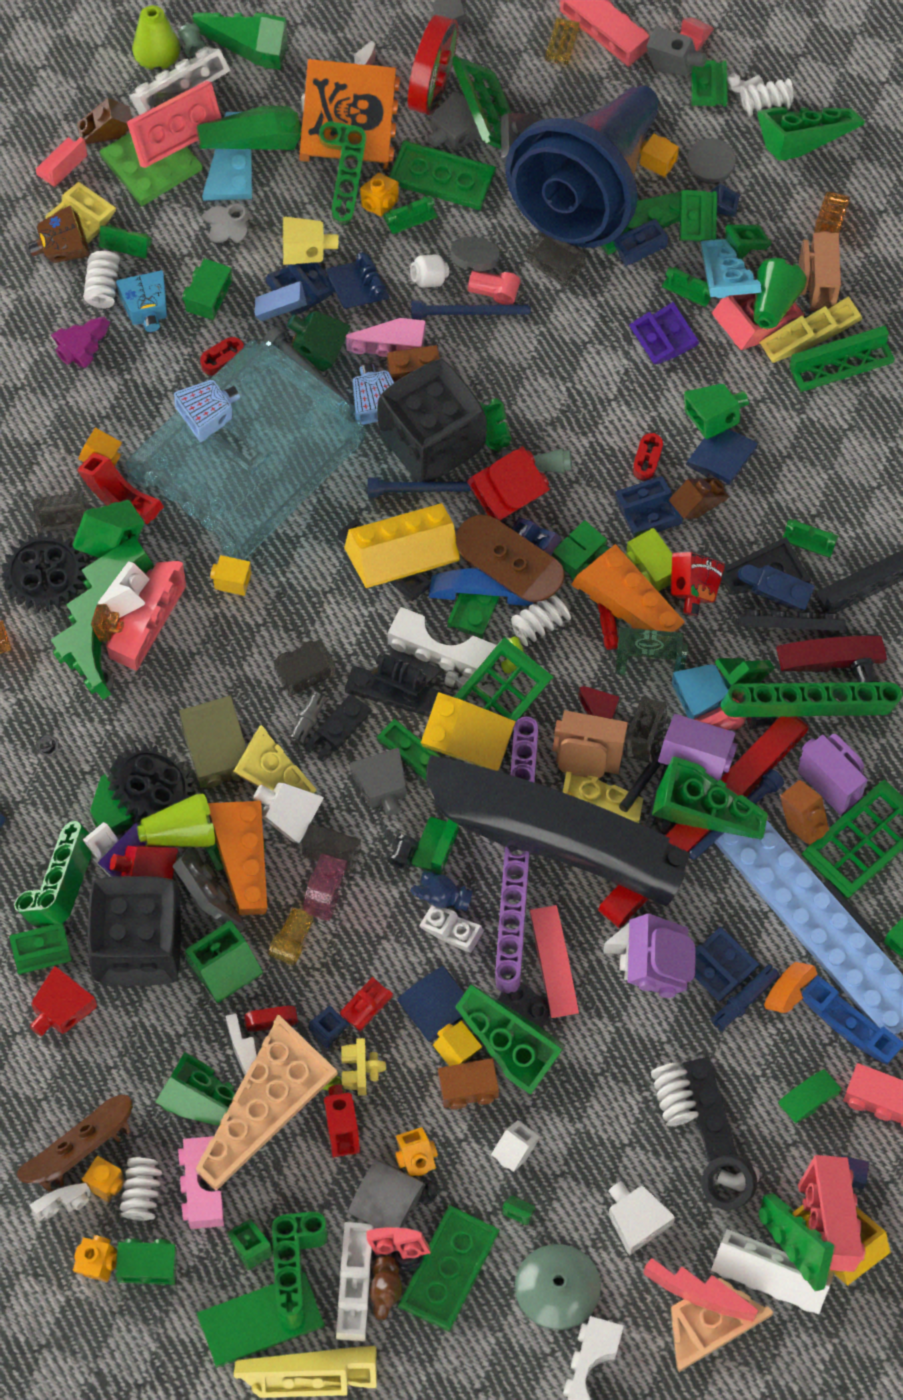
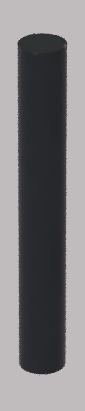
M661 751L656 752L619 805L621 811H629L662 764L658 762Z
M829 879L826 880L823 885L874 943L879 945L883 939Z

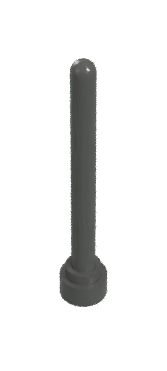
M278 326L268 331L264 341L271 348L280 349L348 415L354 414L355 407L287 342L284 331Z

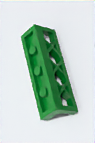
M884 325L793 354L789 368L800 392L894 363L895 359L887 344L889 332ZM879 348L882 349L885 355L881 359L869 356L871 351ZM851 357L863 360L862 364L856 367L846 362ZM829 364L840 367L838 372L834 374L827 373L823 369ZM807 371L816 374L814 380L804 383L800 373Z

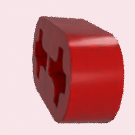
M229 337L206 350L200 357L202 371L207 375H216L239 362L244 356L243 342L239 338ZM229 347H232L233 349H236V348H237V352L234 353L232 350H231V351H228V348H229ZM207 361H216V365H212L211 363L208 364Z
M655 433L645 434L641 438L635 456L633 474L642 481H647L654 477L661 457L663 441ZM654 443L655 447H653L651 453H648L649 444ZM644 461H649L646 471H642L641 467H643Z
M281 1006L248 1012L244 1015L246 1030L250 1032L271 1030L278 1015L290 1026L298 1023L296 1007Z

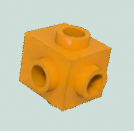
M378 172L360 188L361 207L381 217L399 201L398 182Z
M422 1127L395 1136L399 1151L395 1152V1156L400 1169L405 1168L409 1176H421L430 1170L436 1169L433 1158L438 1157L433 1140H428Z
M94 1235L93 1240L83 1237L81 1244L78 1245L75 1251L76 1262L73 1271L81 1276L108 1283L112 1270L116 1268L117 1248L110 1245V1239Z

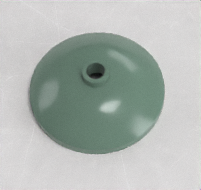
M552 1244L538 1248L525 1258L516 1275L515 1294L521 1310L531 1321L547 1329L565 1330L578 1326L594 1312L600 1298L601 1282L597 1268L586 1254L572 1246ZM555 1278H561L563 1279L564 1284L561 1286H556L553 1280Z

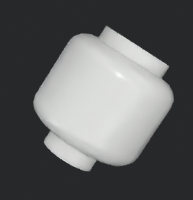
M437 254L418 256L410 266L411 279L421 288L441 286L444 283L445 277L449 275L448 264Z

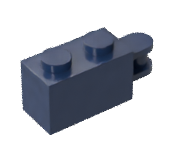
M745 565L737 573L741 581L753 586L752 593L796 612L806 609L815 587L768 565L760 569L752 565Z

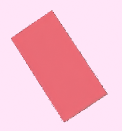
M205 81L127 121L141 167L146 168L198 141L197 125L222 118L211 82Z

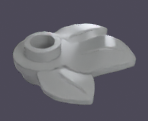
M234 203L227 208L215 206L202 215L204 221L213 225L209 234L211 242L222 243L231 238L235 243H239L246 237L248 231L246 226L248 211L241 204Z

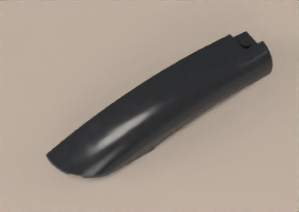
M434 755L429 757L426 769L428 789L430 788L438 809L454 823L507 848L513 847L538 854L590 872L666 907L680 888L686 874L684 870L690 853L668 843L669 837L612 811L558 790L469 763Z

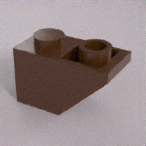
M110 98L105 99L77 123L79 138L82 137L85 140V144L119 139L129 131L127 121L132 119L130 106Z
M715 478L687 479L669 501L683 519H694L726 501L729 495L724 491V485Z

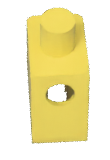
M283 217V265L323 261L324 249H338V234H324L323 222Z

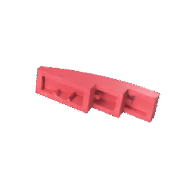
M557 905L531 909V922L544 989L547 994L550 1017L556 1018L578 1014L575 989Z
M653 1258L650 1259L644 1268L643 1274L669 1292L695 1305L725 1316L751 1322L757 1317L758 1309L713 1275L706 1283H703L683 1267L674 1275Z

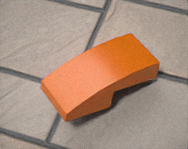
M794 962L772 987L764 1003L765 1009L780 1013L791 1011L794 1005L803 999L800 989L806 987L809 981L818 975L815 966Z

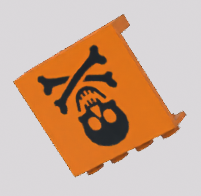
M308 59L299 161L309 162V156L340 159L341 150L324 147L319 140L321 126L326 122H337L361 127L366 134L363 161L384 163L383 169H387L388 161L393 162L394 147L390 146V138H395L396 123H391L392 114L397 115L398 100L393 99L394 91H399L400 77L395 76L396 68ZM327 130L323 134L327 140H334L337 137V133L334 130ZM351 134L348 137V141L353 145H357L362 141L358 134Z

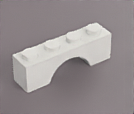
M400 607L388 631V644L393 649L399 652H409L422 661L434 662L446 671L454 670L469 678L497 646L475 636L458 645L438 643L430 637L425 628V616ZM488 673L480 680L481 682H485Z
M591 1316L588 1325L582 1323L578 1340L583 1342L581 1352H574L570 1367L576 1369L573 1380L567 1379L563 1396L568 1397V1400H591L586 1390V1377L596 1365L605 1361L615 1360L623 1325Z

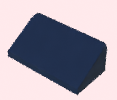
M653 219L618 236L613 240V243L623 264L628 266L666 248L668 245V235L658 221Z

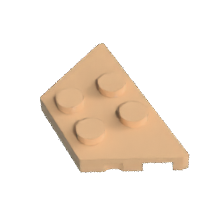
M718 1278V1280L759 1310L753 1322L719 1314L685 1299L671 1307V1317L678 1371L684 1370L773 1315V1311L767 1306L765 1308L758 1304L743 1291H737L730 1283L721 1278Z

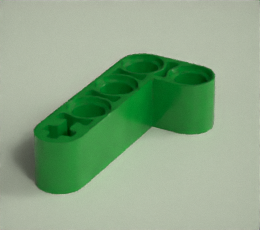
M326 122L319 131L321 144L330 149L341 150L331 215L336 224L346 225L351 222L354 215L366 134L358 126ZM327 130H334L337 133V137L334 140H327L323 134ZM351 134H358L362 141L357 145H353L348 141V137ZM348 158H353L357 161L358 165L354 169H348L345 167L344 161ZM348 182L353 185L354 189L351 193H343L340 190V185ZM342 200L347 201L346 212L349 214L339 217L340 214L336 211H340Z
M78 821L69 822L61 830L41 889L26 891L20 894L15 901V909L32 926L63 923L72 912L92 852L83 841L90 833Z
M318 1212L281 1215L272 1224L276 1306L280 1323L287 1329L298 1328L305 1320L301 1249L318 1248L323 1246L328 1240L325 1217ZM315 1227L320 1228V1230H318L317 1232L309 1231L310 1229ZM286 1230L292 1231V1232H291L290 1234H288V1235H281V1233H282L283 1231H286ZM286 1256L293 1257V1259L289 1261L282 1260ZM287 1282H294V1283H295V1284H294L293 1286H291V1287H284V1286H283V1285L286 1284ZM288 1302H293V1312H289Z

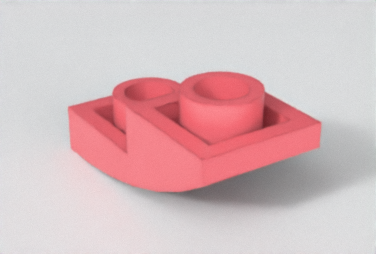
M406 1228L366 1230L367 1241L375 1255L399 1251L402 1258L406 1259L430 1253V1247L421 1232Z

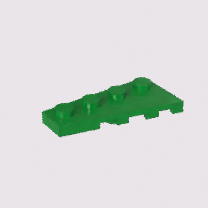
M680 192L637 201L634 216L620 235L653 219H656L663 229L679 222ZM613 241L602 246L607 255L617 251Z

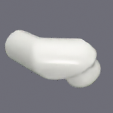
M734 73L727 77V86L731 91L740 93L741 86H744L746 90L749 85H754L757 88V85L763 83V80L757 75L747 81L740 80L739 75Z
M753 1166V1168H754V1170H755V1172H756V1175H757V1183H758V1181H759V1176H760V1172H759L758 1168H756V1167ZM722 1169L717 1180L718 1183L740 1192L744 1191L746 1186L745 1177L742 1172L735 1175Z

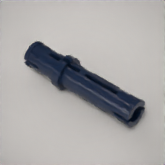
M768 964L735 997H730L726 1000V1005L715 1016L711 1017V1022L716 1028L720 1025L719 1031H724L738 1016L742 1017L746 1013L745 1009L780 978V974L775 968L771 971L772 965Z

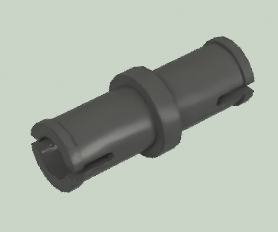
M311 692L303 711L301 710L297 714L298 720L288 736L289 740L293 741L295 739V744L304 745V741L312 726L317 724V716L327 700L324 695L319 698L320 693Z

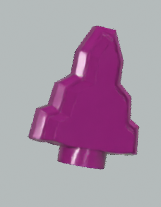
M105 316L91 319L84 325L74 324L68 329L60 328L51 334V337L58 345L55 351L59 358L67 365L74 361L81 368H86L94 360L93 354L99 349L98 341L106 335L110 321Z

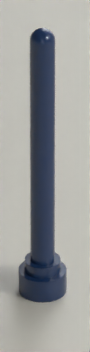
M411 300V319L422 320V318H427V315H527L531 312L529 305H427V303H422L421 300Z
M378 477L367 478L368 498H378V495L393 492H473L467 481L383 482V480H378Z
M769 769L761 777L760 786L747 799L756 804L767 793L777 792L785 784L782 776L777 771ZM711 830L689 850V858L691 860L697 859L724 832Z

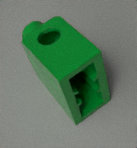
M717 384L684 392L685 412L705 439H709L737 425L740 422V408L749 405L747 394L744 391L732 395L725 384Z

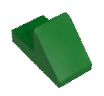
M728 224L725 227L726 240L735 250L738 259H743L750 250H767L772 244L760 225Z

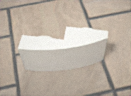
M432 905L419 925L431 935L469 953L472 952L484 932L481 925L458 917L455 911L447 908H437Z
M86 1183L70 1185L39 1198L30 1205V1208L36 1218L41 1221L44 1217L48 1219L55 1215L62 1204L68 1212L74 1208L75 1210L82 1208L88 1203L89 1197L92 1194Z

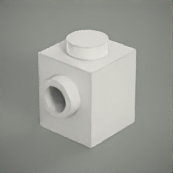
M516 1121L506 1129L491 1155L502 1166L514 1172L525 1163L540 1136L520 1121Z

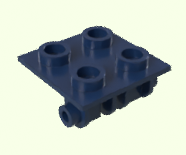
M365 252L357 254L356 262L325 269L344 309L390 298L370 255Z

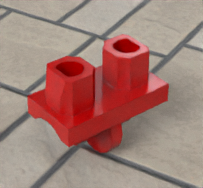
M372 976L340 1011V1016L361 1032L390 1001L393 993L383 987Z

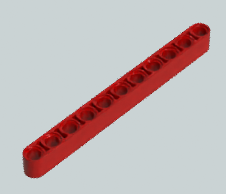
M798 716L779 717L720 780L726 783L725 787L738 796L743 795L746 798L760 783L761 777L769 769H774L805 736L810 726ZM677 823L666 836L670 838L668 843L689 852L711 830ZM618 885L604 899L598 911L616 927L621 928L649 898Z

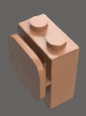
M827 231L814 233L811 249L809 250V240H803L799 257V267L805 272L807 278L805 289L800 295H806L808 287L810 311H818L824 306L829 309L837 304L841 286L839 233Z
M564 710L562 721L557 720L552 748L553 752H557L556 763H558V768L564 773L566 771L572 772L571 775L582 777L593 776L601 778L604 772L619 775L628 722Z

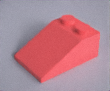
M755 293L729 295L726 298H722L712 312L713 316L740 350L759 345L761 340L800 316H805L794 302L775 328L763 329L754 321Z

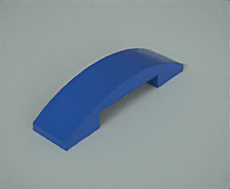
M479 569L450 570L431 576L429 598L455 600L456 593L508 597L507 604L530 606L534 603L521 599Z
M817 975L801 993L803 1001L824 1022L847 1041L876 1060L888 1065L903 1047L902 1040L884 1026L880 1029L839 997V991Z

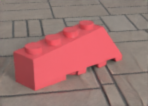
M157 562L153 570H148L146 576L150 580L138 595L145 604L120 617L116 633H111L106 642L109 659L137 671L186 588L182 562Z
M815 1155L798 1184L799 1192L806 1195V1199H803L802 1202L804 1210L811 1213L808 1225L810 1230L816 1229L822 1234V1241H830L835 1245L829 1270L854 1272L859 1263L864 1260L865 1246L861 1243L860 1239L861 1221L857 1218L856 1214L857 1196L853 1194L852 1189L853 1171L849 1169L848 1158Z

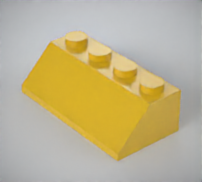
M442 503L349 529L344 547L366 588L460 560L455 543L454 524Z

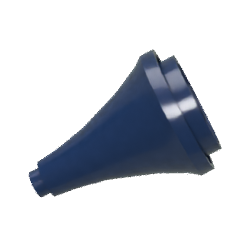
M644 85L632 87L596 111L568 119H544L530 125L519 135L507 154L505 165L506 180L517 207L535 228L560 243L579 248L603 246L616 239L631 222L637 206L635 172L640 148L649 128L657 117L659 98L656 92Z

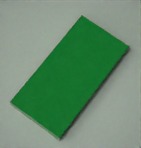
M404 140L389 178L397 181L398 187L481 211L494 179L496 167Z
M449 1205L429 1243L430 1253L423 1255V1262L416 1269L398 1304V1308L450 1333L500 1233V1229Z
M305 1272L302 1273L305 1320L298 1328L287 1329L280 1323L276 1306L275 1283L197 1312V1317L216 1368L325 1327ZM287 1282V1283L284 1284L283 1286H284V1287H291V1286H293L295 1283H294V1282ZM288 1302L289 1312H293V1302Z

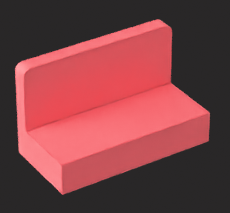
M68 137L36 168V174L53 187H56L87 156L85 140L80 137L75 142Z

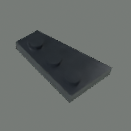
M787 537L725 566L721 578L730 595L751 592L753 586L741 581L737 575L738 570L745 565H752L759 569L768 565L809 584L811 583L809 575Z

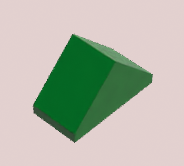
M251 1218L226 1232L247 1270L273 1257L269 1241Z

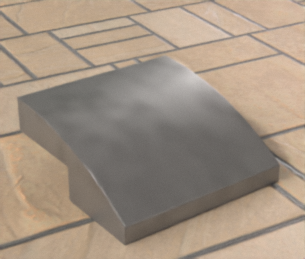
M375 1160L361 1182L347 1213L377 1228H403L410 1210L416 1208L425 1183L379 1160Z

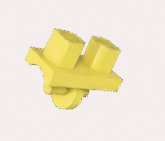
M365 1038L357 1039V1044L341 1046L342 1064L357 1063V1071H342V1085L344 1089L358 1090V1095H366V1072L370 1073L371 1081H378V1073L386 1070V1063L378 1060L377 1052H371L370 1061H366Z

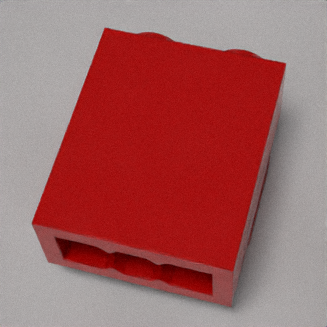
M524 446L514 450L467 480L486 514L499 521L550 490L547 477L543 472L538 471L533 454L529 450H525Z

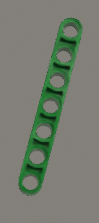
M892 682L734 684L722 699L721 709L729 717L888 715L902 699V690L897 684Z

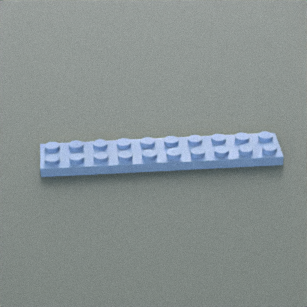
M768 821L766 822L764 838L762 840L724 833L714 842L716 846L864 1016L880 1029L884 1026L895 1036L903 1030V974Z

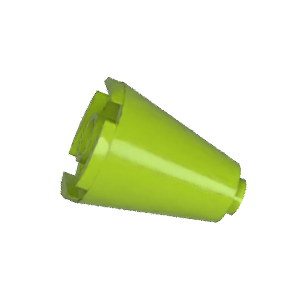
M155 5L147 6L141 11L132 45L135 60L141 66L154 70V67L168 68L180 56V41L163 9Z
M196 794L142 819L141 826H137L140 842L145 841L146 846L209 847L214 845L213 823H210L208 814L211 813L205 795Z

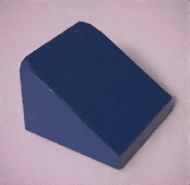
M719 184L710 191L717 192V213L735 216L740 194Z
M329 1005L310 1021L308 1029L324 1047L328 1048L349 1024Z
M842 1155L841 1157L848 1158L849 1169L853 1171L852 1187L864 1189L867 1182L869 1161Z

